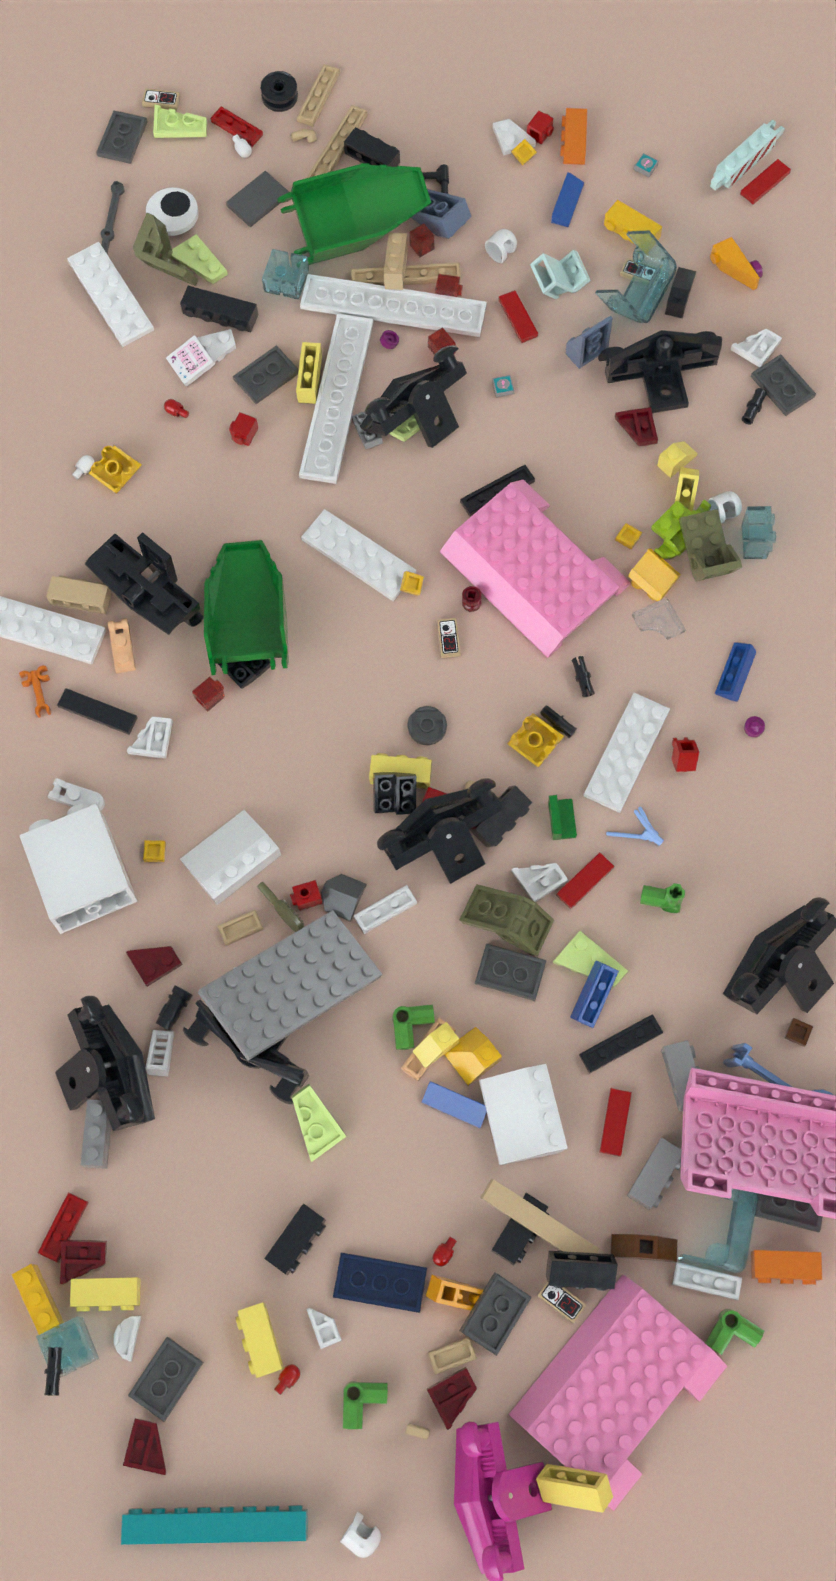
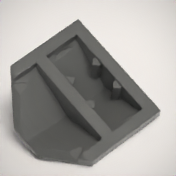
M343 874L326 881L321 892L325 911L329 913L333 910L338 917L351 922L367 884Z

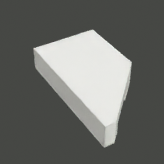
M311 1308L306 1309L320 1349L342 1341L333 1318Z

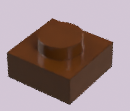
M793 1018L785 1039L805 1047L813 1026Z

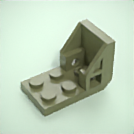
M146 213L133 244L136 257L154 269L196 286L198 279L193 276L194 272L188 270L186 266L179 263L176 265L170 260L173 251L166 225L154 215Z
M718 509L679 518L692 575L696 582L734 573L742 568L741 560L731 544L726 545Z
M476 884L459 921L469 926L494 932L504 941L530 955L538 957L554 919L536 902L525 896Z

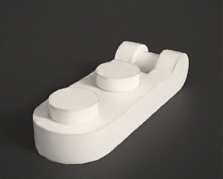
M55 778L53 782L54 788L47 796L51 800L72 807L82 803L89 804L90 806L97 803L102 811L105 806V801L101 794L67 783L58 778ZM62 789L66 790L64 796L60 795Z

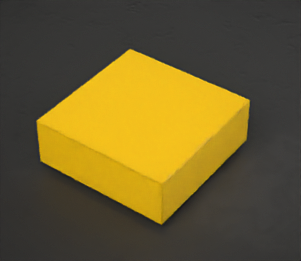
M526 139L511 151L522 165L537 153Z
M625 523L616 536L615 541L632 550L641 537L642 532Z
M405 571L400 591L416 596L420 595L424 576Z
M144 840V862H165L166 842L161 840Z

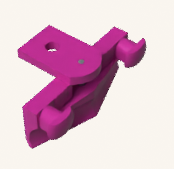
M469 1421L462 1428L456 1429L454 1506L481 1574H485L489 1581H503L504 1573H514L525 1569L516 1520L552 1510L551 1503L542 1501L536 1480L544 1468V1463L538 1462L507 1470L499 1423L493 1422L477 1425V1423Z

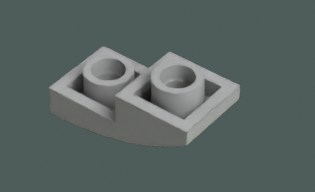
M360 412L352 416V420L365 449L383 444L381 435L369 433L360 428L361 423L367 416L365 412Z

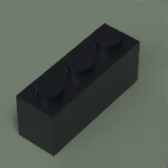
M355 127L344 141L345 154L361 163L376 166L381 164L391 167H397L400 163V151L396 147L386 144L381 139L371 136L364 130Z
M516 785L509 786L498 798L504 809L503 811L470 829L486 847L497 846L503 840L502 835L506 831H511L517 824L515 821L519 817L526 815L530 810L529 806L532 804V801Z
M525 1193L523 1199L549 1215L546 1212L548 1209L547 1205ZM510 1218L492 1248V1252L514 1266L516 1261L521 1263L527 1253L523 1249L528 1242L532 1244L537 1235Z
M303 1203L264 1259L287 1276L290 1272L293 1274L300 1265L298 1260L302 1254L307 1255L313 1247L311 1241L316 1235L319 1237L325 1230L326 1225L324 1223L326 1220Z
M548 1251L546 1278L548 1285L555 1288H563L565 1286L576 1289L596 1288L597 1290L605 1291L607 1289H615L618 1264L614 1254Z

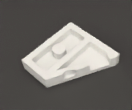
M511 119L493 123V130L503 155L512 154L511 151L524 139L532 147H536V140Z
M231 329L197 337L214 362L221 361L226 354H230L236 349Z
M764 329L756 335L747 337L745 341L739 344L734 343L731 346V351L760 368L780 344L782 337L768 329Z
M151 717L146 724V728L138 734V739L132 746L128 747L127 753L166 758L173 723L172 719Z
M557 863L546 864L545 866L534 865L529 868L520 869L516 867L511 871L529 898L534 902H537L568 882L567 877Z

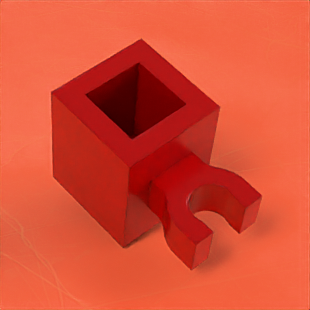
M684 737V740L673 738L671 759L676 772L696 771L700 752L695 740H689L688 737Z

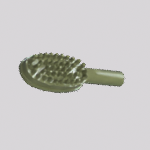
M264 882L257 886L274 905L279 916L294 932L304 927L303 920L300 921L301 917L298 918L299 915H296L297 912H294V909L289 907L290 904L284 903L285 900L283 899L278 900Z

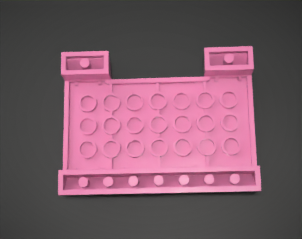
M519 480L507 485L458 527L440 550V553L475 587L480 589L481 593L534 646L549 658L562 646L563 640L614 594L618 596L631 582L605 557L592 561L543 514L550 505L527 482Z
M691 1068L683 1100L681 1181L687 1191L730 1199L733 1188L810 1203L818 1216L836 1219V1096Z
M622 1275L615 1283V1289H610L509 1415L565 1467L607 1474L613 1494V1499L608 1506L614 1511L642 1475L627 1460L630 1454L683 1388L700 1402L726 1369L727 1365L709 1346L643 1288L625 1275Z

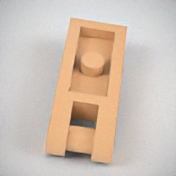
M124 618L119 622L108 621L116 673L136 670L128 619ZM123 629V633L117 634L116 630Z

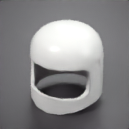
M508 229L496 231L485 243L488 255L500 264L506 260L507 253H513L517 247V239Z
M732 491L723 492L708 500V503L711 504L710 511L718 509L721 523L725 522L726 519L737 517L742 511L741 500Z
M357 1512L352 1524L341 1538L340 1543L356 1556L366 1558L377 1549L381 1541V1532L376 1526L374 1528L366 1526L362 1522L364 1516Z

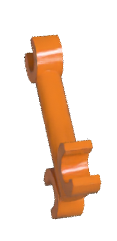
M45 665L38 667L37 670L30 672L21 671L19 673L21 678L28 677L26 681L21 682L23 687H29L33 684L37 701L35 713L38 718L41 717L40 711L42 709H46L48 715H51V709L45 704L40 681L47 682L50 680L48 675H41L43 672L48 671Z

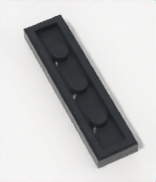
M523 465L461 498L460 503L471 517L511 482L524 480L530 485L535 482V478L527 466Z
M65 688L57 704L61 709L130 735L138 718L137 715Z
M652 1014L580 1053L579 1056L590 1074L663 1034V1031Z

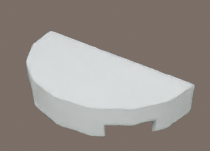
M130 1316L123 1320L117 1326L114 1333V1346L123 1359L132 1362L141 1316Z

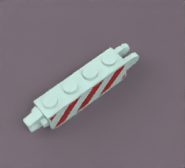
M774 120L760 126L717 166L710 187L715 191L722 185L731 188L773 149L776 140L783 134L785 128L780 126L777 130H773L776 125Z

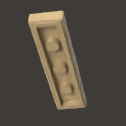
M323 64L297 116V122L314 127L340 74V69Z

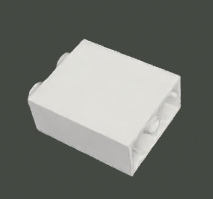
M86 803L75 805L67 811V816L55 821L49 819L36 821L29 827L28 832L19 835L49 919L60 934L138 902L107 821L97 803L91 806Z

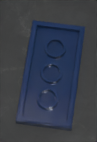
M341 1253L333 1298L420 1313L427 1268Z

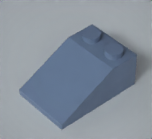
M427 189L431 204L411 218L433 234L449 239L472 217L467 202L462 197Z
M611 316L591 328H586L582 334L576 338L572 337L567 342L566 355L579 369L597 358L602 350L609 348L613 320Z

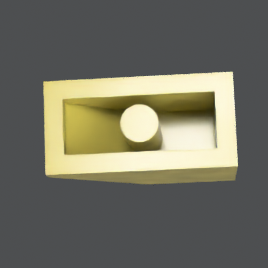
M685 441L673 443L659 455L657 466L671 478L680 471V467L686 466L698 453Z
M680 467L675 502H680L692 512L699 481V470Z
M445 1022L429 1034L413 1050V1053L426 1069L458 1045L459 1038L449 1024Z

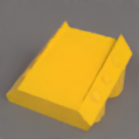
M116 445L105 446L101 451L102 458L93 463L89 474L117 494L142 464Z
M651 548L647 550L628 575L634 588L643 589L647 592V596L650 599L656 600L658 603L681 576L678 571Z
M532 713L524 719L520 729L512 735L511 740L507 744L539 768L564 735Z

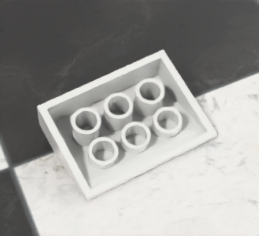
M243 810L180 858V860L215 904L218 905L279 858L281 852L268 834Z
M546 1064L526 1067L479 1080L499 1165L553 1155L568 1149Z

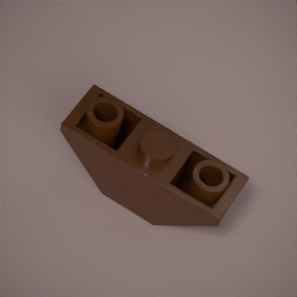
M611 1234L610 1254H614L616 1258L677 1262L678 1240L651 1235Z

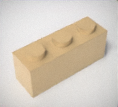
M389 232L384 266L385 289L403 290L408 254L407 233Z
M61 575L59 577L52 576L46 597L50 605L106 614L112 593L102 582L91 583L84 579L73 580Z

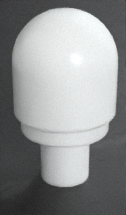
M234 135L232 140L235 142V150L242 158H248L252 153L250 145L246 140L240 139L238 135Z
M89 455L82 456L76 463L75 467L77 469L72 475L79 479L82 474L86 475L89 473L91 466L95 462L94 459Z

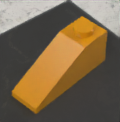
M730 237L714 244L710 254L712 263L716 264L720 271L753 290L757 289L760 277L734 239Z
M431 1275L426 1297L436 1303L471 1311L484 1289L456 1280Z

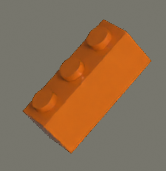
M566 108V116H562L561 127H565V130H561V142H564V145H561L560 156H564L563 164L585 165L587 109Z
M751 1251L752 1279H758V1283H771V1279L780 1280V1284H794V1280H802L803 1285H816V1281L822 1280L821 1252Z

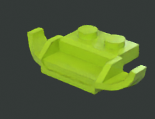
M703 500L697 510L691 512L680 502L676 501L651 527L652 531L664 539L663 544L658 549L656 548L654 552L663 559L680 556L686 550L679 518L710 511L711 504Z

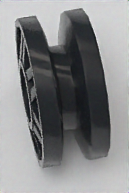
M275 71L266 75L261 81V97L263 104L268 109L275 112H283L294 107L298 99L296 80L291 74L284 71Z

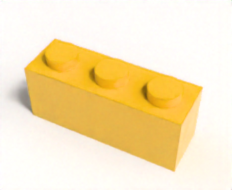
M618 199L605 214L604 226L608 230L614 231L623 239L629 240L638 248L647 252L651 250L661 237V225Z
M31 1263L11 1274L39 1335L46 1336L65 1325L38 1265Z

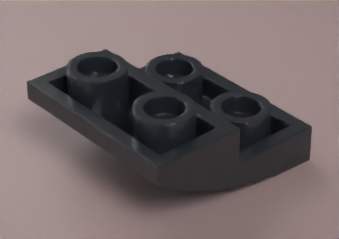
M268 659L227 663L228 675L241 689L252 683L271 667Z
M397 772L373 773L374 813L395 812L396 815L411 814L416 809V774Z

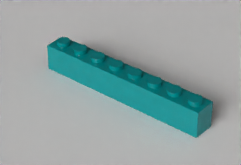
M290 1505L289 1510H279L280 1506H266V1510L258 1511L257 1506H244L243 1511H234V1507L231 1506L220 1507V1511H211V1507H197V1512H188L187 1507L174 1508V1512H165V1508H152L151 1513H142V1508L129 1509V1513L122 1515L121 1545L307 1541L308 1510H302V1505Z

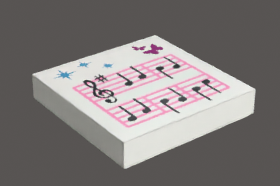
M195 335L166 357L186 387L215 365V362Z

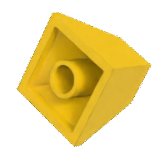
M474 1027L461 1037L459 1044L444 1054L467 1086L502 1061L501 1054L477 1027Z

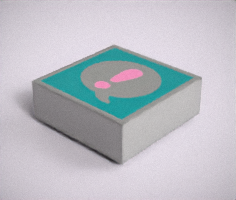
M643 153L634 165V170L650 177L658 166L659 161Z
M511 375L492 378L496 398L514 394Z

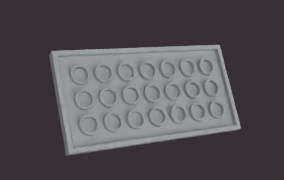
M332 910L199 989L198 994L247 1061L370 985L379 979L382 973Z

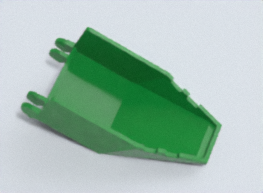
M367 163L293 182L291 192L277 199L278 203L293 201V205L285 206L280 210L283 214L295 210L307 247L295 250L294 255L299 256L308 252L310 256L297 261L298 266H309L314 263L362 251L431 204L421 167H391L381 164L376 166Z
M262 540L224 543L216 558L215 566L210 570L209 578H206L204 582V639L211 675H216V664L222 663L223 674H228L227 663L270 659L271 670H275V658H282L281 664L283 669L288 668L287 612L281 572L278 571L275 562L272 561L270 553Z

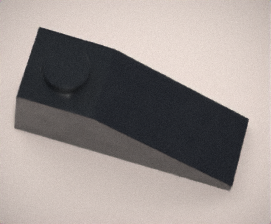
M678 267L668 297L665 315L683 319L696 271Z

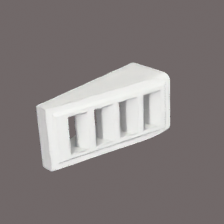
M153 1030L145 1068L148 1075L166 1077L169 1075L174 1031ZM157 1039H167V1042H157ZM156 1047L166 1048V1050H156ZM155 1056H160V1057H164V1059H157V1058H154V1057H155Z

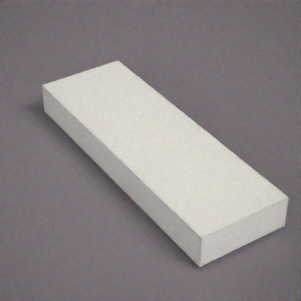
M406 885L355 914L354 918L363 933L366 934L417 904V901Z
M676 1262L672 1285L739 1300L742 1277Z

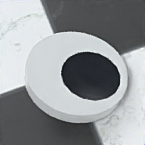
M165 188L156 192L149 199L146 206V213L154 215L166 225L168 236L187 232L195 225L198 219L199 210L194 196L181 188Z

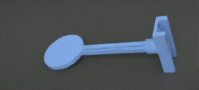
M746 1043L733 1045L731 1049L735 1051L734 1057L723 1061V1064L729 1068L743 1066L746 1069L749 1068L769 1083L792 1087L753 1061L754 1059L748 1055L752 1047ZM812 1090L814 1092L833 1095L832 1093L826 1090Z

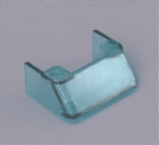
M649 230L628 231L626 235L636 245L633 252V261L638 267L624 295L618 289L596 290L595 293L611 311L638 323H648L674 277L677 265L676 261Z
M732 1188V1197L730 1199L724 1198L733 1201L726 1245L720 1243L710 1245L706 1250L705 1259L682 1254L678 1260L730 1273L743 1271L748 1259L758 1194Z

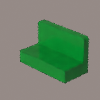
M550 795L548 806L552 839L576 838L573 800H558L557 795Z

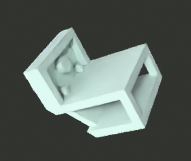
M572 250L560 261L543 253L530 264L543 294L554 299L560 298L559 294L568 291L571 293L578 292L591 281L578 252ZM541 261H544V264H545L546 268H544V267H542V266H540V265H538V264H539Z

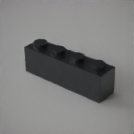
M189 285L180 302L183 314L188 317L200 318L206 322L218 323L224 327H233L239 331L252 332L259 315L257 304Z

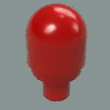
M174 399L165 401L164 410L174 417H188L189 412L183 409V405Z
M449 1237L445 1244L441 1243L438 1245L432 1256L435 1265L443 1267L449 1263L454 1253L452 1248L457 1242L454 1238Z
M294 1364L287 1365L279 1374L278 1380L280 1382L274 1390L281 1395L286 1387L289 1389L293 1387L300 1378V1369Z

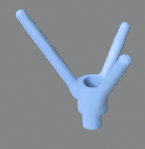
M641 806L638 807V810H634V813L645 827L642 834L606 832L607 836L649 840L658 846L664 841L650 824Z

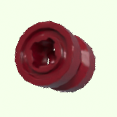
M469 586L463 590L462 606L466 611L474 612L481 606V591L475 586Z

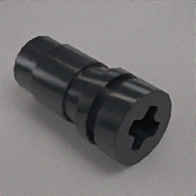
M174 985L171 991L173 993L172 995L169 994V1000L163 1006L156 1021V1024L169 1031L178 1020L182 1009L187 1007L188 1004L186 1002L190 1001L193 996Z

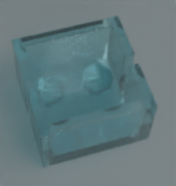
M272 249L262 277L264 292L276 295L283 293L285 297L299 300L309 271L307 256L291 253L292 267H290L288 252Z
M747 506L742 522V540H749L748 542H743L744 559H767L769 552H772L773 543L776 542V531H773L772 527L775 524V514L771 513V506Z
M77 1316L60 1324V1328L54 1327L36 1336L46 1364L48 1361V1347L63 1348L61 1359L63 1374H60V1378L76 1371V1368H82L99 1359L83 1317Z

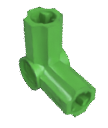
M676 883L665 889L643 885L640 904L660 907L663 911L669 913H679L685 896V890L681 887V884Z
M433 1005L400 1006L395 1009L392 1020L396 1050L415 1048L412 1025L435 1023ZM399 1012H404L407 1014L408 1020L400 1022L397 1020L396 1015Z
M725 1309L719 1314L718 1321L705 1344L722 1355L733 1335H736L755 1348L762 1339L764 1330L741 1316L738 1312ZM729 1314H733L735 1317V1323L732 1326H727L725 1323V1318Z
M351 1381L345 1385L343 1391V1429H362L363 1403L387 1404L388 1383ZM353 1386L360 1390V1395L355 1399H351L347 1395V1390Z

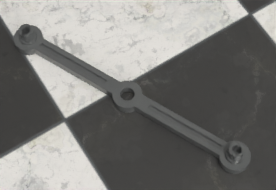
M114 181L111 185L112 198L106 226L101 231V246L107 254L110 241L115 237L113 226L120 195L124 193V186L118 181Z

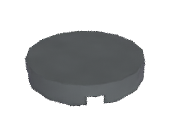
M419 707L408 719V732L411 738L421 745L436 744L446 734V717L435 707Z

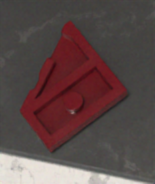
M651 407L615 412L617 422L638 446L658 443Z
M172 946L126 952L147 987L183 965Z
M62 1240L60 1284H65L71 1279L80 1277L93 1269L105 1265L107 1241Z
M466 1367L427 1388L447 1430L452 1427L453 1422L459 1413L463 1411L469 1398L477 1390Z
M135 1418L123 1466L166 1475L157 1423Z

